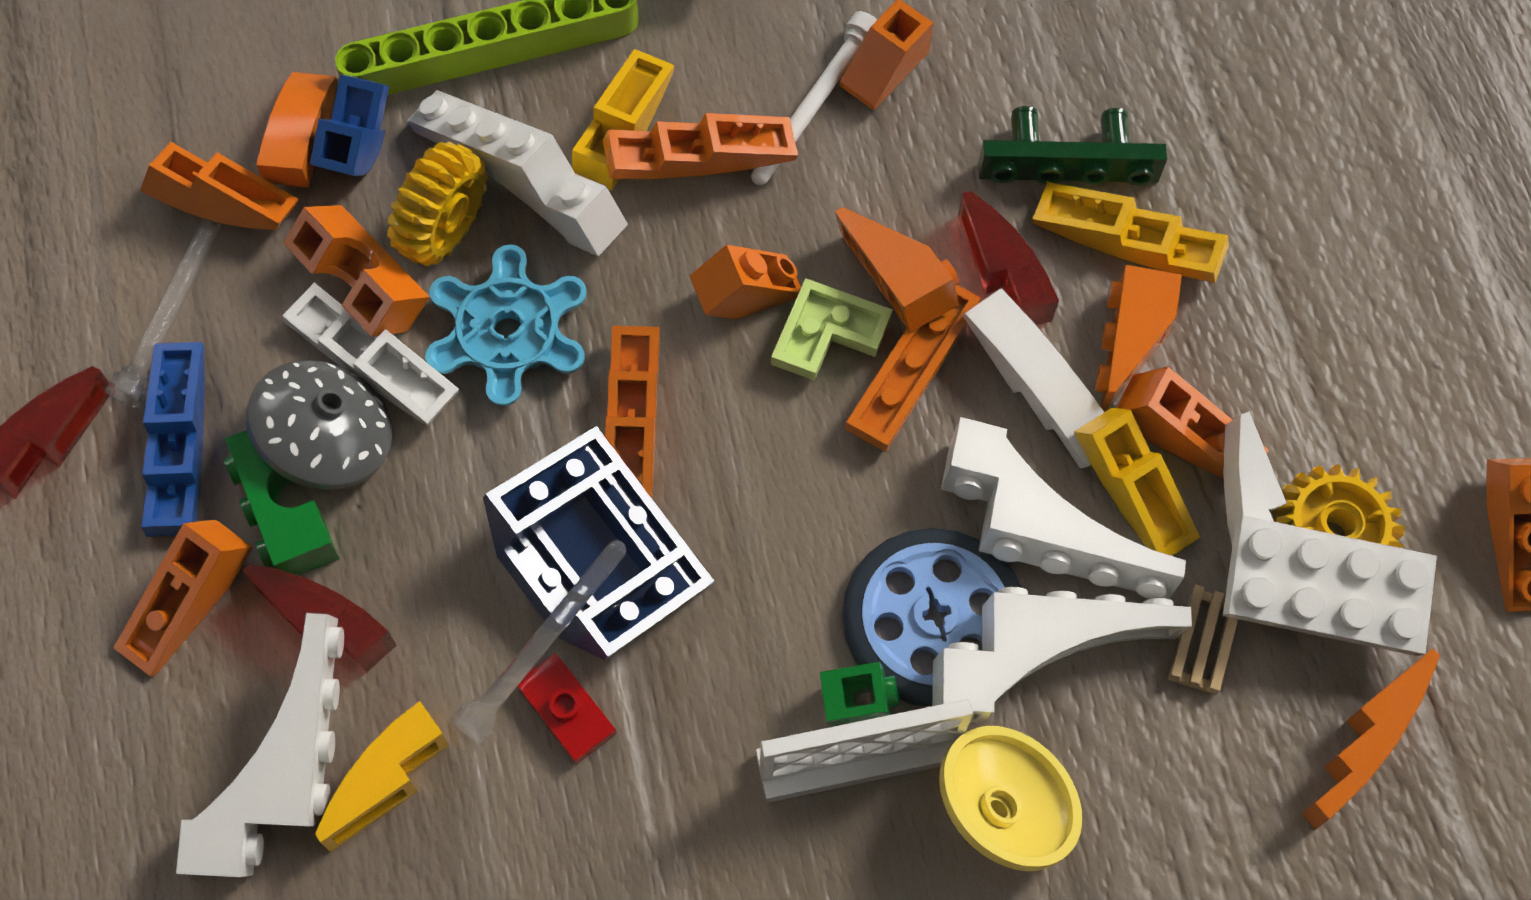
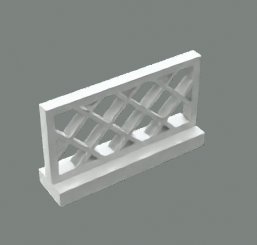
M970 699L761 741V748L756 749V757L766 803L941 767L946 751L966 732L971 721L973 710Z

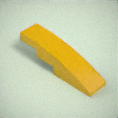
M1047 182L1033 216V223L1076 243L1137 264L1216 283L1229 247L1228 235L1183 227L1181 216L1138 209L1133 197Z

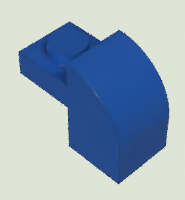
M340 74L332 118L318 120L310 165L353 176L365 175L370 171L379 155L386 131L381 130V124L389 90L388 85Z

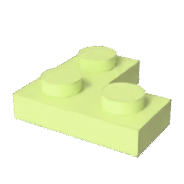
M805 278L771 356V365L815 381L831 341L876 357L892 319L893 309Z

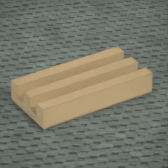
M1195 584L1187 606L1191 607L1192 627L1179 636L1168 680L1217 695L1221 689L1238 619L1225 617L1210 679H1203L1202 676L1219 611L1224 609L1225 597H1223L1224 593L1214 591L1210 593L1204 591L1205 587ZM1202 603L1209 605L1192 673L1188 674L1183 672L1200 604Z

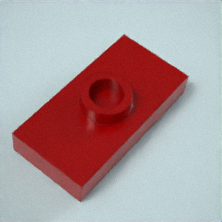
M557 653L551 655L515 682L518 690L576 765L617 734L616 729Z

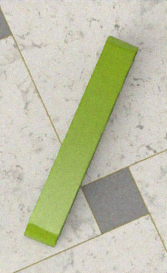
M522 0L350 42L343 45L337 51L335 65L339 77L340 74L388 85V95L626 36L631 34L639 23L637 0Z

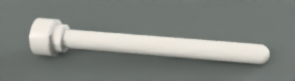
M856 11L844 28V44L790 118L795 142L841 79L868 30L877 21L869 13ZM780 163L755 168L751 174L752 181L756 185L766 184Z

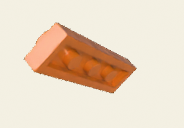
M956 285L958 306L911 333L906 328L846 421L845 430L887 453L968 325L962 315L980 303L981 297Z

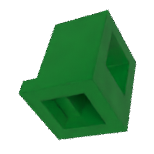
M880 662L820 672L826 722L830 727L891 715L890 707L900 706L895 676L886 677ZM869 693L872 695L871 704L855 705L856 698L860 694Z

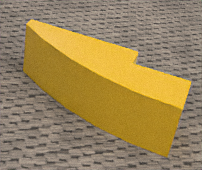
M636 49L632 51L595 104L592 122L572 149V169L575 174L602 184L611 191L613 190L619 179L609 178L603 138L607 130L647 131L673 75V64Z
M1110 408L1074 431L1087 459L1106 491L1147 548L1173 556L1200 538L1162 455L1150 451L1131 410Z
M420 701L394 720L366 748L345 775L330 800L315 833L320 843L330 853L418 792L407 775L449 746L443 733Z

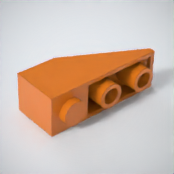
M1126 265L1120 281H1111L1107 308L1114 309L1113 322L1105 323L1101 340V349L1108 351L1107 364L1099 365L1095 382V392L1102 393L1101 408L1103 411L1109 410L1128 386L1132 376L1141 370L1168 336L1177 316L1182 274Z
M1531 458L1487 459L1486 508L1505 611H1531Z

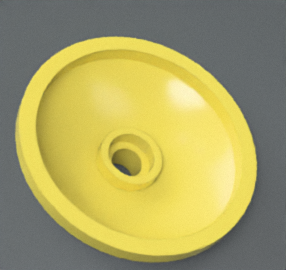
M982 726L971 729L962 734L948 748L940 767V792L951 821L973 848L1002 866L1020 871H1039L1058 864L1073 850L1078 842L1082 828L1080 799L1069 774L1048 749L1019 731L1000 726Z

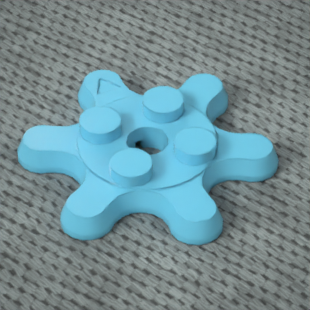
M504 245L495 251L492 257V274L483 284L476 286L467 285L456 277L442 276L436 279L429 289V296L433 304L450 312L455 318V326L449 336L429 345L425 355L426 362L440 374L452 373L465 365H475L478 368L484 369L487 373V397L492 403L502 407L511 406L518 400L522 391L521 376L528 368L534 369L541 365H548L558 372L572 374L583 365L585 360L582 346L577 341L563 336L558 328L559 319L564 314L577 309L586 299L587 290L584 282L575 276H564L549 285L540 286L532 283L526 276V254L523 249L516 245ZM506 318L515 319L521 325L515 333L508 335V338H504L503 335L495 331V326L499 321Z

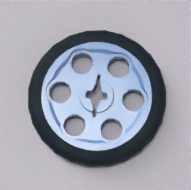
M937 528L907 531L889 538L865 556L853 571L844 593L842 609L845 640L857 665L880 662L886 677L895 676L900 700L926 707H931L933 703V673L921 675L912 668L910 658L914 653L921 650L929 651L936 657L943 648H948L949 644L961 642L964 639L973 638L982 642V616L973 612L969 606V599L972 595L986 593L991 596L1001 588H1022L1015 572L1005 561L995 558L992 554L979 551V539L958 531ZM950 560L959 567L960 577L950 583L942 582L934 575L933 566L938 561ZM893 572H904L911 577L914 587L907 594H894L888 589L886 578ZM928 592L930 593L932 604L936 606L938 612L948 613L944 617L941 633L933 620L925 621L923 618L927 616L930 598ZM883 617L894 618L902 626V634L899 638L892 641L883 640L877 636L874 624Z

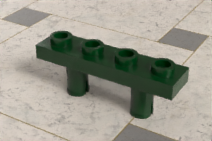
M1021 106L1012 111V141L983 140L978 162L979 179H992L998 183H1008L1014 180H1037L1044 184H1047V182L1057 183L1059 181H1083L1090 185L1102 184L1104 182H1128L1131 185L1142 186L1159 182L1167 162L1166 144L1129 143L1128 112L1122 108H1110L1101 114L1102 142L1039 141L1038 110L1030 106Z

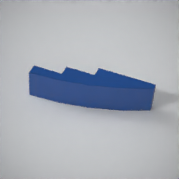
M203 342L154 344L143 419L148 437L142 472L147 489L141 527L146 537L176 536L183 523L197 522L204 434L205 347Z

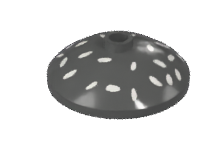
M313 360L286 363L268 372L257 383L248 401L246 426L255 450L274 471L297 484L322 490H338L355 486L377 472L390 450L392 423L383 400L366 381L338 365ZM325 405L332 407L334 410L327 408Z

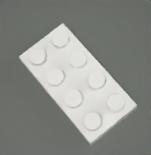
M1242 515L1236 519L1223 616L1413 656L1426 654L1437 556Z

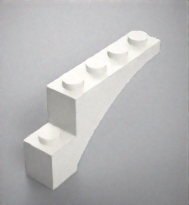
M438 90L424 99L419 108L407 120L416 134L437 144L449 141L455 145L460 144L472 150V153L476 154L486 163V171L491 178L531 207L562 234L568 244L599 257L628 225L607 187L575 174L552 134Z
M960 417L949 444L941 490L955 493L957 496L967 500L979 499L987 501L979 546L980 552L992 554L995 558L1005 562L1019 561L1039 566L1044 571L1052 574L1066 573L1089 579L1090 582L1098 586H1116L1136 591L1139 595L1149 599H1170L1184 579L1186 560L1149 549L1118 535L1092 520L1057 494L1031 469L1006 438L1007 429Z
M1020 587L1001 588L994 592L982 605V651H979L977 644L957 642L949 644L948 648H943L933 660L932 706L970 699L973 710L970 723H983L994 713V702L1016 683L1047 664L1075 652L1108 643L1138 639L1178 638L1192 627L1191 607L1174 606V602L1166 598H1152L1145 600L1143 603L1125 602V597L1114 594L1100 595L1095 600L1078 599L1077 594L1070 591H1053L1047 593L1046 596L1028 595V591Z
M306 613L300 654L291 685L278 715L258 750L235 780L197 817L181 820L176 874L224 877L251 876L254 872V866H259L261 863L264 849L263 835L257 834L258 824L319 826L321 816L324 815L331 799L330 785L324 784L325 763L332 762L335 752L334 731H328L330 710L337 709L340 695L339 680L333 679L335 658H341L344 648V630L342 627H337L338 618L328 614Z

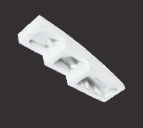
M313 283L282 315L284 323L339 366L358 375L378 394L426 426L433 421L459 392V388L386 329L379 336L371 337L338 301L316 283Z
M1002 288L998 289L962 316L1013 393L1021 391L1046 431L1055 430L1079 468L1090 466L1091 464L1074 431L1098 417L1104 411L1069 364L1034 322Z
M1250 411L1239 415L1225 425L1223 478L1227 524L1232 546L1236 519L1245 515L1273 521L1270 512L1287 504Z

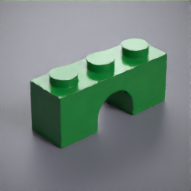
M247 430L225 438L231 456L224 458V463L233 484H243L247 497L239 500L249 526H259L263 540L255 542L266 570L275 567L283 581H287L340 559L324 517L315 501L312 500L297 507L277 505V499L281 490L292 481L274 471L260 457L250 440Z

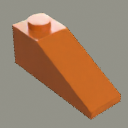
M841 207L835 211L843 240L910 333L959 305L955 286L960 283L959 278L947 259L940 262L929 246L847 208Z
M1168 366L1133 375L1116 408L1131 410L1144 439L1224 480L1225 425L1231 422L1232 419ZM1264 446L1266 453H1268L1269 449Z
M216 519L183 523L113 649L147 675H156L230 588L253 546Z

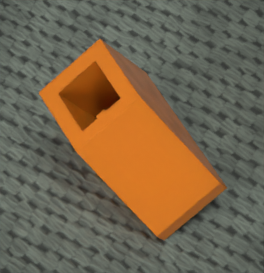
M896 0L868 30L840 80V87L875 111L929 53L934 22L902 0Z
M725 245L689 275L704 313L707 316L739 319L795 300L801 290V285L797 278V269L788 258V255L732 245Z

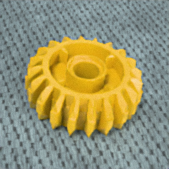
M449 141L447 143L439 142L434 148L430 147L427 149L422 159L418 158L415 160L412 171L406 173L403 185L398 188V196L391 204L393 212L388 217L390 227L387 230L390 246L416 264L421 263L427 267L431 264H439L445 255L450 256L453 248L459 245L461 239L469 231L472 222L477 219V211L483 205L482 196L487 191L485 183L488 179L486 163L476 154L472 153V150L460 144L455 145Z
M1340 463L1333 465L1328 473L1319 465L1313 467L1309 475L1304 472L1297 474L1292 480V484H1286L1281 489L1287 504L1271 512L1276 517L1273 518L1274 522L1334 534L1327 525V522H1333L1344 530L1345 537L1403 548L1404 546L1398 540L1405 534L1406 527L1395 523L1401 516L1402 508L1387 506V503L1392 498V491L1379 494L1374 489L1378 483L1377 477L1371 478L1365 483L1360 480L1359 468L1352 469L1348 476H1346Z

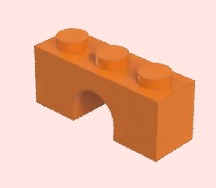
M342 205L304 207L283 242L311 274H331L344 280L352 287L342 303V307L371 337L379 336L385 329L391 334L408 332L430 298Z

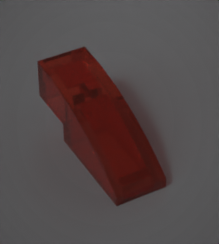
M972 191L962 193L958 218L985 294L1002 288L1035 325L1052 322L1059 299L1046 271L1033 250L1017 230L991 205Z
M91 366L62 380L36 396L0 426L1 492L16 499L43 460L58 467L63 464L115 390L100 369Z
M252 564L243 570V573L253 587L302 637L306 613L328 614L338 618L337 627H342L344 630L343 649L366 673L397 646L390 632L368 612L341 594L321 584L279 569Z

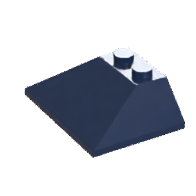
M597 426L486 493L483 497L496 555L556 637L603 660L610 657L714 582Z

